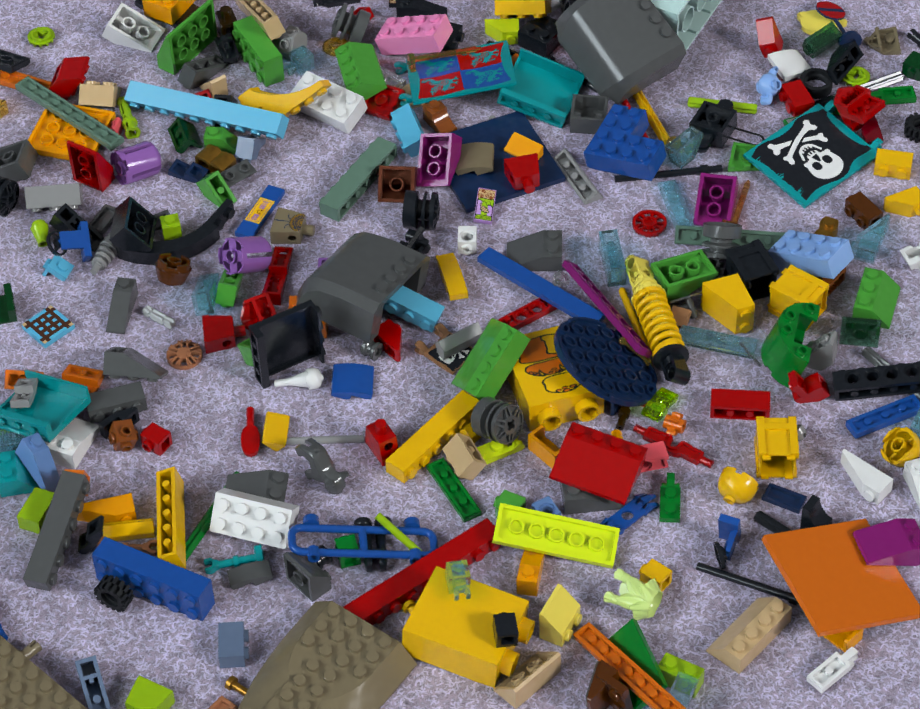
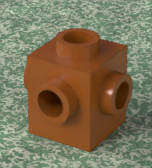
M132 419L113 421L109 429L110 444H113L115 451L122 450L127 452L132 450L139 439L138 431L134 429Z

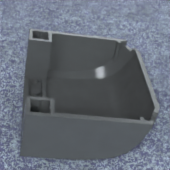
M576 0L562 13L555 23L559 43L600 96H608L615 104L623 102L678 69L686 55L683 42L651 0Z
M367 232L355 233L304 281L297 294L296 306L312 300L315 306L318 305L321 309V321L370 343L379 334L384 304L402 286L417 293L425 286L430 257L379 235Z

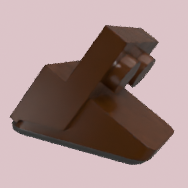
M603 660L597 661L585 696L587 709H607L610 705L613 709H633L629 689L620 682L618 670Z

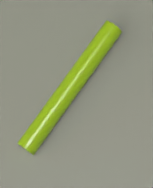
M380 512L377 514L375 519L409 550L412 548L420 549Z

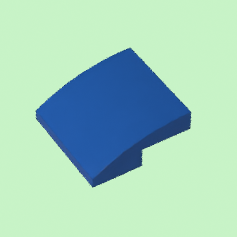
M356 363L334 364L331 396L342 399H350L351 396L371 399L373 396L374 366Z

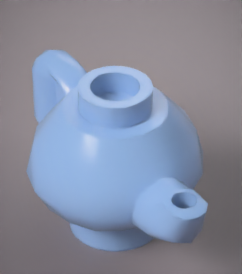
M777 66L772 67L756 83V90L761 94L760 103L763 106L770 105L773 97L779 94L782 87L781 81L776 76L778 72Z

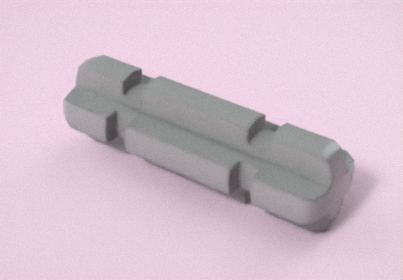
M149 305L142 310L144 316L151 317L150 319L161 325L165 324L164 326L172 329L176 324L175 319Z

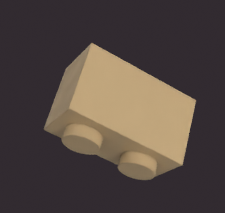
M456 433L442 449L447 461L455 469L454 473L461 479L473 480L487 465L469 436Z

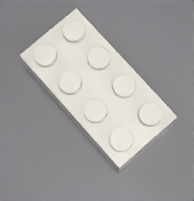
M306 71L291 93L303 90L320 80L326 79ZM330 82L332 86L327 88V92L324 95L316 96L313 98L314 102L300 108V112L347 134L352 131L368 109L363 96L333 82Z
M223 488L215 493L209 531L287 549L289 548L288 531L297 524L300 506Z

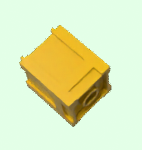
M793 265L785 268L781 272L783 275L776 282L772 281L769 285L770 302L767 304L768 312L780 317L781 313L793 304L814 303L820 306L819 318L827 309V294L830 284ZM812 321V322L810 323V325L808 326V328L806 329V331L811 327V325L814 323V321Z
M756 416V434L754 437L756 478H797L796 460L799 459L796 416H788V418Z

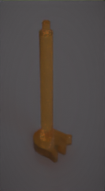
M481 46L419 56L408 53L407 65H409L410 72H416L415 62L473 53L481 50Z
M749 180L744 183L732 221L723 219L722 222L738 224L750 188Z

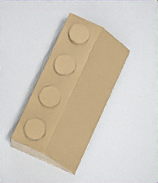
M777 597L757 598L706 649V652L740 674L791 622L792 607Z

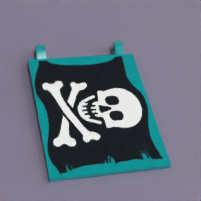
M830 100L824 107L819 103L743 154L745 159L804 209L875 160L877 148H882L881 144H883V141L880 138H876L869 145L831 113L836 110L833 100Z

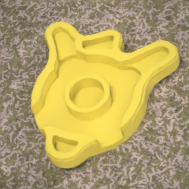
M817 10L802 11L797 14V20L800 22L803 32L815 37L819 44L825 45L829 37L837 35L838 31L835 28L838 27L834 20L822 16ZM846 19L839 20L843 27L847 26Z

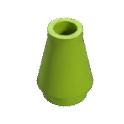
M36 220L31 224L30 230L39 247L47 246L46 238L49 226L44 220Z

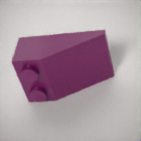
M454 133L421 134L416 187H450L461 156L462 137Z
M701 173L693 225L703 226L704 222L731 223L739 185L737 176Z
M897 518L862 528L852 533L867 565H920V528L915 519Z

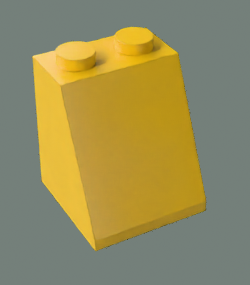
M738 273L702 282L701 308L704 312L734 334L747 333L753 330L755 304Z

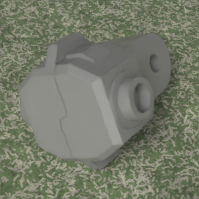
M288 26L285 30L286 32L280 38L273 39L272 43L286 60L296 61L298 57H301L306 52L307 35L296 26Z

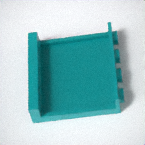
M521 48L513 66L517 85L502 87L497 103L555 127L562 128L572 107L573 94H578L585 78L584 74Z
M25 370L26 378H38L33 403L29 408H11L10 400L14 396V392L0 405V429L24 436L39 433L45 442L50 443L91 403L88 387Z

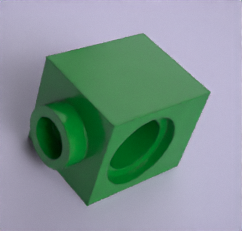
M354 534L334 539L335 549H359ZM338 557L341 569L361 564V558Z

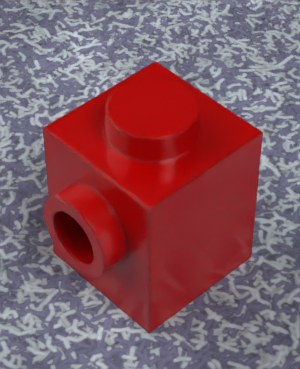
M153 422L147 428H144L140 434L143 449L147 452L152 451L159 456L173 444L171 432Z

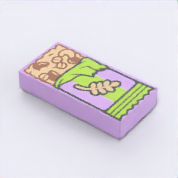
M478 188L473 222L492 224L496 190Z

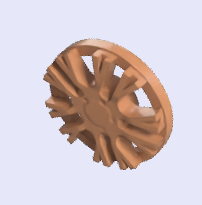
M188 339L186 341L178 340V343L171 344L166 353L169 365L178 370L192 369L202 360L200 345L193 343L192 340L188 341ZM187 362V365L181 366V363Z

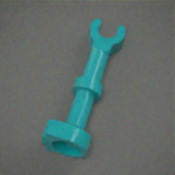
M261 545L254 546V554L240 557L234 555L232 556L233 558L224 560L206 558L204 559L205 566L212 565L205 568L206 574H213L221 568L237 567L241 564L264 561L263 549Z

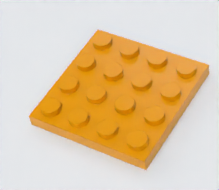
M74 105L108 128L111 127V122L116 117L114 111ZM44 109L28 138V141L39 155L70 160L66 143L68 140L98 152L101 146L100 143L47 109Z

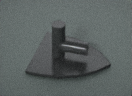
M702 292L670 301L668 304L685 299L686 303L677 305V307L691 310L690 318H696L698 315L692 297L700 295Z

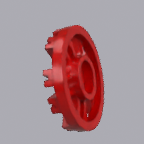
M643 210L633 217L632 225L636 233L651 238V236H659V234L666 230L667 220L658 211Z

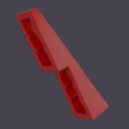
M275 246L272 261L268 266L269 273L262 293L268 292L273 305H281L293 247Z

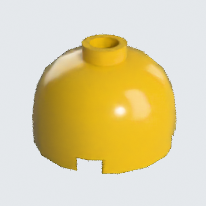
M895 427L883 438L882 442L884 445L880 452L882 457L891 465L904 467L905 461L920 457V438L908 427Z
M724 467L718 480V489L724 497L723 500L731 505H734V503L744 504L752 500L759 489L757 487L759 485L758 482L745 472H742V474L736 473V468Z

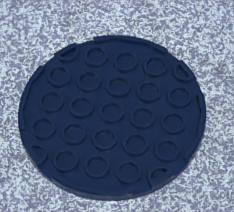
M573 317L564 323L562 322L554 335L555 350L566 370L582 386L600 398L621 406L636 407L644 405L651 400L657 391L656 383L658 382L654 367L647 357L636 353L617 329L614 331L606 327V323L587 317Z

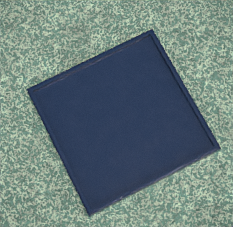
M516 111L450 132L462 137V144L474 142L494 144V171L478 176L475 171L459 176L455 172L450 188L466 214L475 211L478 188L496 190L495 204L528 194L525 193L524 189L514 190L504 173V159L515 157L504 151L514 132L543 145V156L538 160L540 185L535 187V191L566 181L565 175L523 113Z

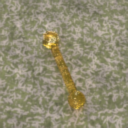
M624 337L619 338V343L627 346L643 359L645 364L650 365L652 363L650 358L636 353Z

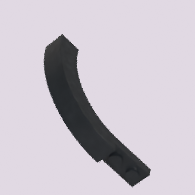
M226 199L202 226L185 236L166 241H153L150 252L122 251L116 247L117 256L121 260L143 265H155L159 255L164 253H172L171 257L180 259L181 255L192 258L207 250L220 239L219 231L223 229L228 219H232L235 214L233 201Z

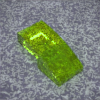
M662 387L647 402L641 414L658 422L666 416L668 408L676 403L679 395Z

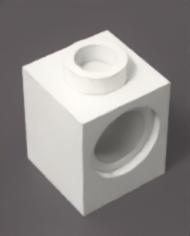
M458 226V254H476L477 226Z

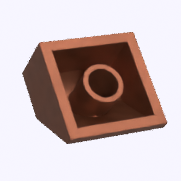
M379 165L378 202L403 203L406 190L416 191L417 167Z

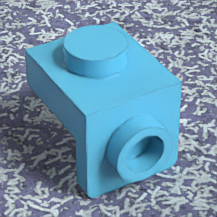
M54 255L52 260L48 258L43 265L45 270L42 275L46 276L49 272L61 281H65L74 265L62 257Z

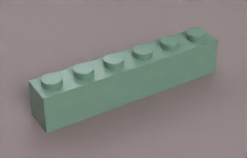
M377 137L374 142H371L368 149L359 156V159L350 166L349 170L320 199V214L339 222L379 177V165L389 166L397 157V145L381 137Z

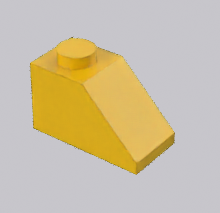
M914 186L885 197L883 210L906 217L920 216L919 188Z

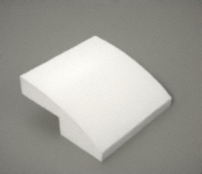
M795 49L768 54L767 57L773 67H778L777 73L784 82L794 78L800 79L801 74L811 68L799 51Z

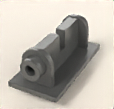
M245 159L220 174L228 187H231L257 171Z

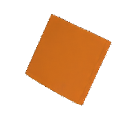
M69 364L62 373V380L87 386L89 393L98 391L105 375L102 370Z

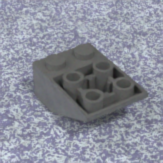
M111 347L104 351L103 374L109 375V378L119 379L120 376H127L128 380L147 378L149 382H158V379H162L168 374V370L133 348Z

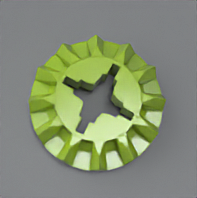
M37 27L28 33L27 38L29 44H33L34 47L38 45L40 47L43 45L48 46L49 43H53L55 33L51 28Z
M854 66L842 81L846 82V85L851 84L854 87L855 85L869 82L870 73L865 68Z

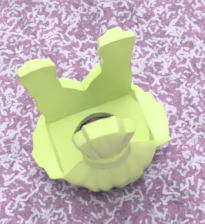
M618 568L614 572V579L622 581L619 587L620 596L607 591L603 596V601L631 610L633 618L637 621L653 617L663 595L656 579L654 578L647 583H643Z

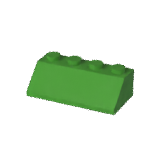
M347 42L334 50L346 89L363 96L364 100H367L387 88L372 44Z

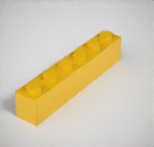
M461 390L385 460L386 472L403 483L408 479H413L417 471L421 467H426L434 455H439L443 447L454 435L459 433L471 421L473 409L480 400Z
M175 466L156 472L157 558L186 569L184 481Z

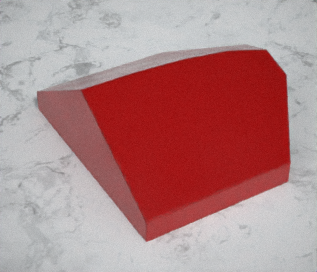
M268 292L244 300L240 319L247 330H249L248 326L277 314Z

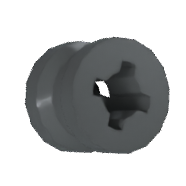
M374 339L370 343L364 341L360 353L364 356H370V359L376 361L381 356L384 345L380 342H374Z

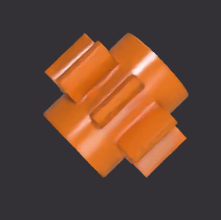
M672 412V415H666L663 422V428L667 429L666 433L675 437L678 433L682 434L684 432L687 421L682 419L683 414Z

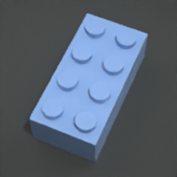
M788 230L768 250L769 255L781 271L793 265L813 276L834 279L854 258L849 239Z

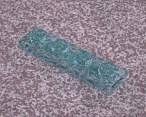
M676 180L659 182L658 189L674 228H676V225L694 226Z
M682 325L680 331L682 340L687 346L753 359L757 346V340Z

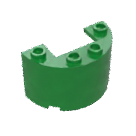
M797 303L787 307L781 313L762 344L761 357L764 366L769 368L772 372L771 376L777 382L789 388L788 373L795 370L801 375L810 360L812 348L802 345L805 331L812 321L817 322L820 306L814 303Z

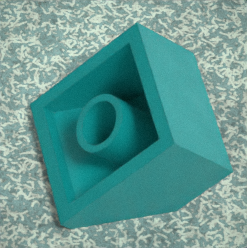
M16 450L0 452L1 498L32 493L35 487L40 488L15 453Z

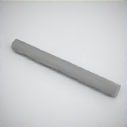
M364 435L287 437L286 445H308L305 443V440L308 438H313L320 444L364 443Z

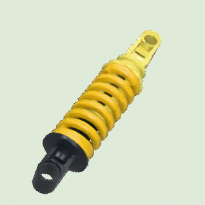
M629 255L625 260L624 268L632 286L633 296L631 303L636 310L648 346H650L653 353L654 366L664 372L667 381L685 386L691 377L690 370L686 364L689 358V351L685 347L682 336L679 333L673 312L668 304L666 291L654 279V274L650 269L648 260Z

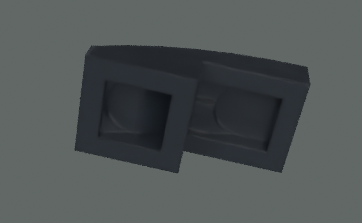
M138 408L124 409L100 422L101 436L105 439L109 437V429L113 421L132 419L133 425L140 420Z
M102 515L87 523L86 532L79 536V553L87 554L100 541L104 522Z

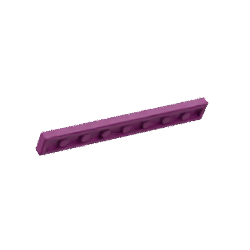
M565 260L562 266L636 353L649 358L653 354L651 349L577 264Z

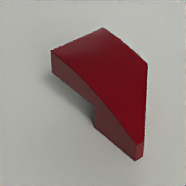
M874 115L861 128L863 140L869 145L876 138H880L883 141L879 124Z

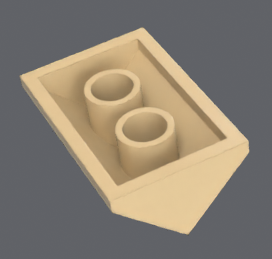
M536 652L519 666L511 677L507 676L495 686L493 691L517 709L561 672V654L559 652Z

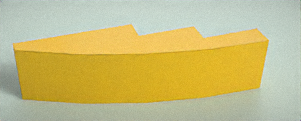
M454 253L436 255L435 258L442 283H444L450 301L468 298V290Z

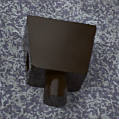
M222 6L219 11L215 12L217 31L221 37L227 34L226 31L230 27L231 36L235 43L232 30H234L233 22L237 21L232 8Z

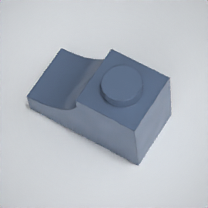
M251 134L238 136L235 157L240 158V161L247 159L250 163L251 160H256L261 147L266 142V137Z

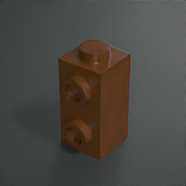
M861 191L846 198L844 211L848 217H852L859 227H863L869 232L882 225L883 212Z

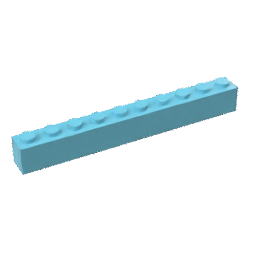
M132 80L129 82L124 98L126 102L130 103L129 106L135 109L143 107L146 111L154 113L156 110L166 116L174 114L175 117L181 119L188 117L193 122L199 123L201 120L210 126L219 124L220 127L228 130L232 127L241 133L250 131L252 135L260 137L263 134L272 140L284 138L289 118L281 113Z

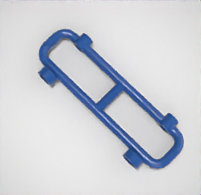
M316 514L305 515L303 517V524L292 526L287 535L289 549L296 555L307 556L308 561L312 563L318 562L320 557L410 559V563L413 564L439 548L436 534L428 528L420 527L419 519L416 517L406 518L403 522L404 527L397 528L405 535L428 537L430 541L429 551H421L418 548H412L410 551L368 550L367 534H393L384 526L319 524V517ZM296 533L358 534L360 549L319 548L316 545L301 548L296 544Z

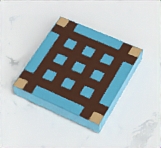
M52 305L21 324L22 329L44 348H47L75 329V325Z

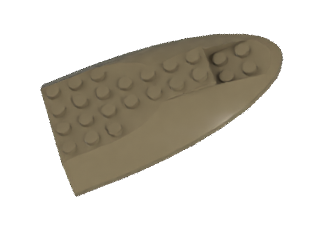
M318 601L300 618L266 660L252 681L238 709H380L413 671L417 663L398 640L333 601Z

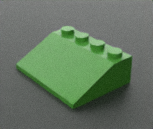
M207 0L165 37L157 54L158 68L175 75L182 69L184 63L194 59L214 41L215 37H218L213 0Z
M491 318L451 384L479 400L488 396L495 398L531 339L508 324Z

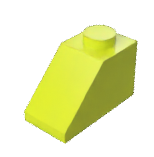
M519 18L485 19V34L498 42L507 40L509 45L518 44Z

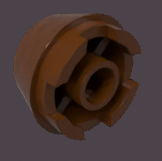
M172 253L160 254L159 259L155 262L158 280L169 286L183 285L192 270L190 266L191 260L181 255L180 259L171 257Z

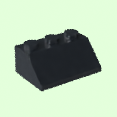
M129 196L115 208L109 240L122 251L150 252L153 246L157 218Z

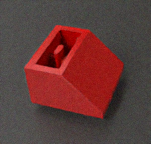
M90 57L64 58L55 70L49 90L66 101L71 95L74 96L78 89L77 86L83 84L86 79L84 75L90 68L88 65Z

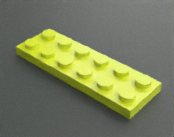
M500 503L492 543L612 569L620 528Z

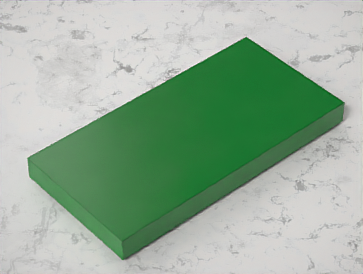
M631 619L613 634L609 640L659 685L666 689L668 684L637 620ZM629 689L633 709L645 707L647 704Z

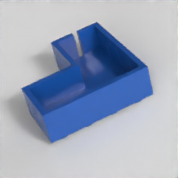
M613 104L584 151L587 167L652 181L667 155L663 141L642 137L649 127L646 110L633 107L629 109L628 106Z

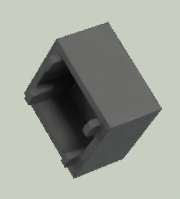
M573 94L570 133L595 134L608 114V96Z

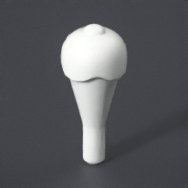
M307 368L306 371L292 377L274 380V386H297L314 390L321 386L324 377L319 369Z

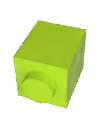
M178 213L160 216L164 241L182 237Z

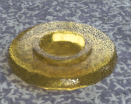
M339 37L330 38L323 43L322 48L327 55L336 56L334 50L348 41L346 39L340 40Z

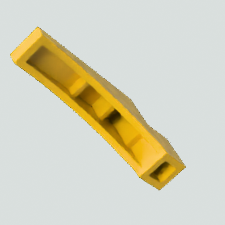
M320 80L310 87L290 94L270 93L255 87L245 91L238 99L242 105L281 113L288 117L291 114L299 113L302 106H307L314 102L313 98L316 96L324 95L327 92V88L332 85L329 80Z

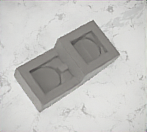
M38 378L18 379L14 385L15 394L10 400L11 408H29L32 405L37 390Z

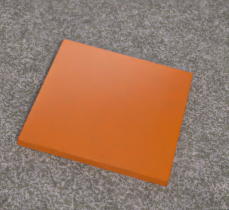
M866 519L763 535L761 539L818 637L920 618V605L896 566L866 564L852 534L856 530L870 526Z

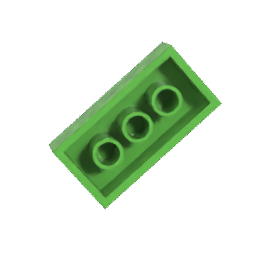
M251 15L233 22L234 30H232L237 50L241 53L243 61L245 63L248 62L251 72L256 73L258 81L260 83L263 82L268 87L285 80L282 54Z

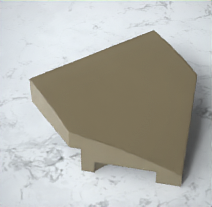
M876 26L875 32L863 40L866 45L883 55L901 54L896 26L881 30Z

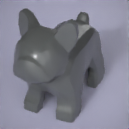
M313 438L305 440V443L310 445L309 447L299 444L295 451L298 456H303L309 461L311 468L304 472L307 479L323 482L325 489L331 494L342 493L346 486L345 478L349 476V473L347 471H336L334 463L324 446Z

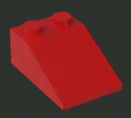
M68 140L66 143L73 180L103 192L115 180L113 166L98 152Z

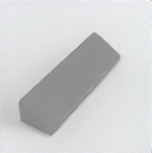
M566 148L553 158L584 205L603 199V196Z

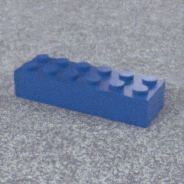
M107 537L103 538L92 553L96 577L99 581L105 575H113L114 578L118 577L120 581H125V585L130 586L129 589H132L133 594L138 598L144 597L155 605H164L172 612H181L192 620L198 619L200 621L205 619L215 604L212 581L207 577Z

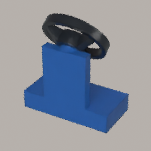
M80 221L78 230L52 231L47 235V246L55 256H62L67 250L80 249L82 262L90 261L92 250L88 221ZM51 235H52V237H53V239H54V240H53V244H54V246H55L54 249H53V247H52V245H51V242H50V237H51ZM59 248L63 250L62 253L57 252Z
M721 513L718 519L719 538L726 540L724 548L720 546L718 541L713 542L720 569L723 570L726 569V560H731L736 544L741 539L740 519Z

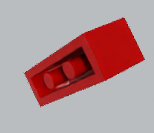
M711 388L710 418L756 420V416H764V418H769L770 391Z

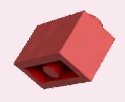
M801 79L782 84L779 99L786 105L788 114L791 113L793 117L800 116L815 106V101Z

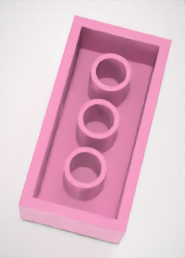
M446 14L387 18L374 40L382 55L441 52L452 34L453 28Z

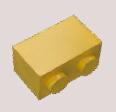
M877 148L873 175L910 180L914 153Z

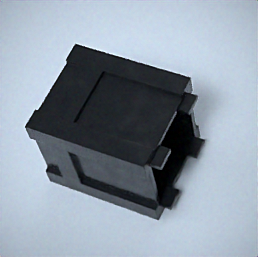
M757 239L752 241V243L725 249L726 265L724 276L738 273L753 301L770 296L769 285L772 281H777L779 268L761 241Z

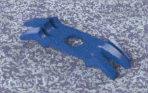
M645 493L635 495L632 501L611 517L605 518L600 524L620 528L619 535L623 534L624 530L641 517L646 516L651 510L660 506L657 502L648 503L655 499L656 495H647ZM630 512L633 514V518L630 520L623 519L622 514Z

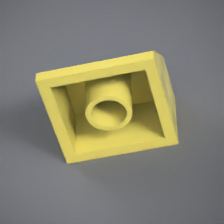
M557 584L539 613V638L562 647L565 641H570L573 634L572 629L574 626H579L582 614H580V604L560 584Z

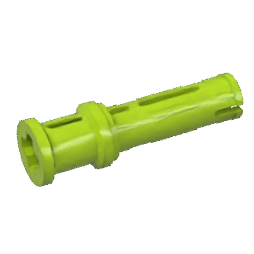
M119 97L117 104L123 118L122 127L125 129V136L127 139L138 138L141 131L137 127V119L133 117L129 103L124 100L125 97Z

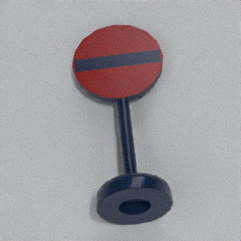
M818 2L816 5L817 12L828 19L834 20L842 33L838 40V46L855 41L860 47L862 43L861 35L853 30L846 32L839 20L844 19V10L831 2Z

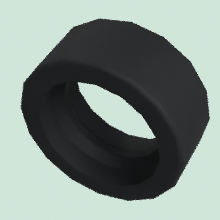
M810 68L801 74L800 79L813 99H822L831 93L833 81L826 70ZM810 80H820L824 82L826 85L821 87H813L808 85L806 82Z

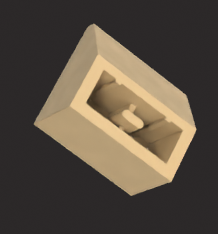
M85 81V84H80L78 105L117 107V99L121 95L122 87H117V83L102 82V85H100V82Z

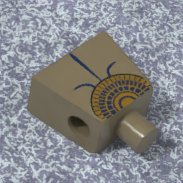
M278 207L270 230L271 244H301L303 235L314 236L315 225L306 224L305 214Z

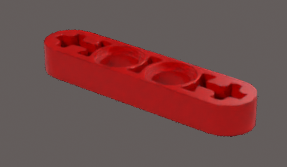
M538 298L503 316L498 321L518 330L555 311L557 308ZM534 308L542 309L540 312L532 311ZM518 316H525L526 319H525V320H518L517 317H518Z

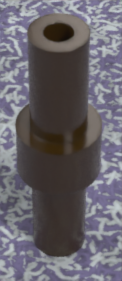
M620 407L616 426L618 430L624 429L626 420L629 419L631 413L630 407Z

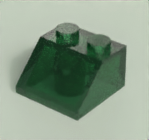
M842 315L839 344L878 348L881 319Z

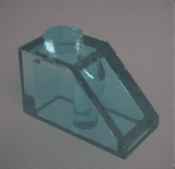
M690 126L668 143L665 148L670 162L682 169L695 159L704 136L703 132Z

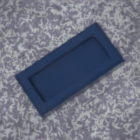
M769 483L762 495V500L799 514L807 500V496Z

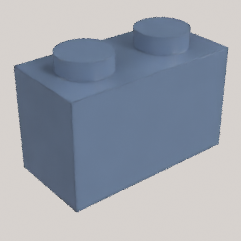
M244 621L218 623V659L220 668L245 667V659H249V647H245V642H249V629H245Z

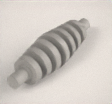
M110 233L101 241L91 261L93 267L90 273L96 275L99 270L103 271L117 255L116 247L109 240Z

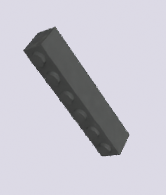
M62 471L23 577L27 587L50 591L52 586H55L58 578L57 572L64 563L65 550L69 548L71 543L70 536L77 527L78 514L82 512L84 507L83 500L90 491V483L86 475Z

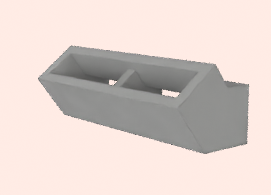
M476 322L435 342L438 355L445 360L476 344L483 331L479 323Z

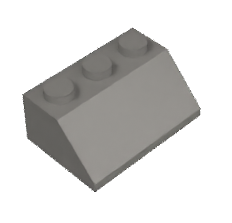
M83 183L24 187L26 209H31V212H42V208L49 207V211L59 210L60 206H63L65 203L72 209H78V205L83 203Z

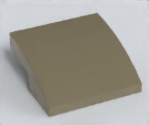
M487 142L462 144L461 156L455 170L456 174L459 176L475 171L478 176L494 171V144Z

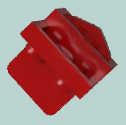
M859 85L838 88L833 100L844 124L854 133L886 107L885 100L871 96L870 89Z

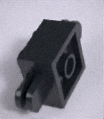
M721 99L718 104L708 101L703 102L689 123L690 139H693V149L696 152L705 153L711 145L718 148L724 147L737 127V110L733 109L732 101Z

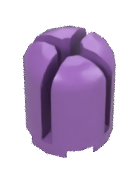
M148 141L116 150L110 155V163L115 166L118 174L115 178L121 185H128L157 175L161 170L160 153L155 145Z
M261 236L229 237L224 239L226 241L218 250L219 264H223L227 270L225 273L230 275L262 272L268 268L272 261V256H247L249 253L272 252L269 242Z

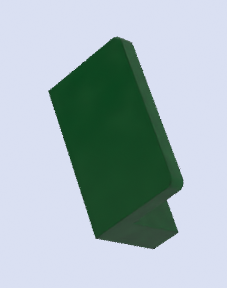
M178 117L167 129L178 153H184L190 145L200 149L203 147L194 124Z
M11 283L3 284L5 295H0V324L16 322L17 315Z

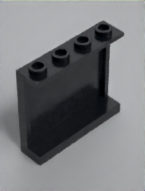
M308 300L248 326L254 374L263 389L270 387L269 376L315 356L322 363H325L324 355H326V351L323 347L325 339L322 334L323 324L320 319L322 312L318 305L315 306L312 300Z

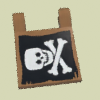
M437 323L434 327L436 329L434 333L441 337L439 340L452 334L442 323ZM418 340L415 343L416 348L414 351L424 355L453 375L462 367L473 348L470 346L443 360L438 355L435 344L428 348L424 342Z

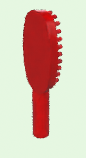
M250 406L246 408L247 426L243 428L241 433V447L247 457L257 455L260 447V433L258 428L254 426V408Z

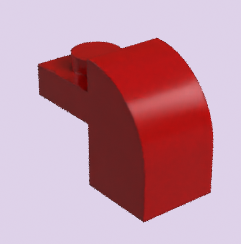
M795 370L788 373V386L792 391L795 402L800 404L818 402L830 396L827 381L818 372L806 378L801 377Z

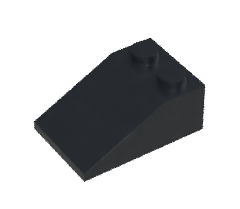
M547 16L528 21L518 31V46L547 58L561 45L557 37V26H555L557 20Z

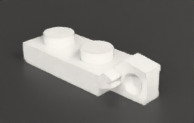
M854 647L849 648L845 653H838L836 651L808 674L806 681L820 693L825 692L852 669L855 664L854 661L858 659V651Z

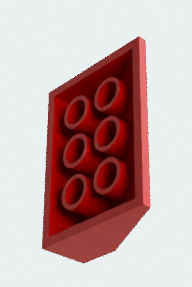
M572 422L565 435L549 479L625 505L645 464L648 448Z

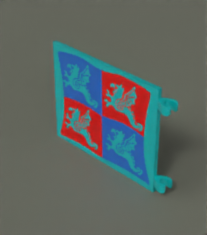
M507 40L407 59L406 63L400 61L394 63L395 68L401 67L395 70L397 75L403 74L406 70L408 71L411 95L406 93L399 95L400 100L406 99V101L400 102L401 106L407 103L411 104L412 102L413 105H418L432 100L438 101L517 85Z

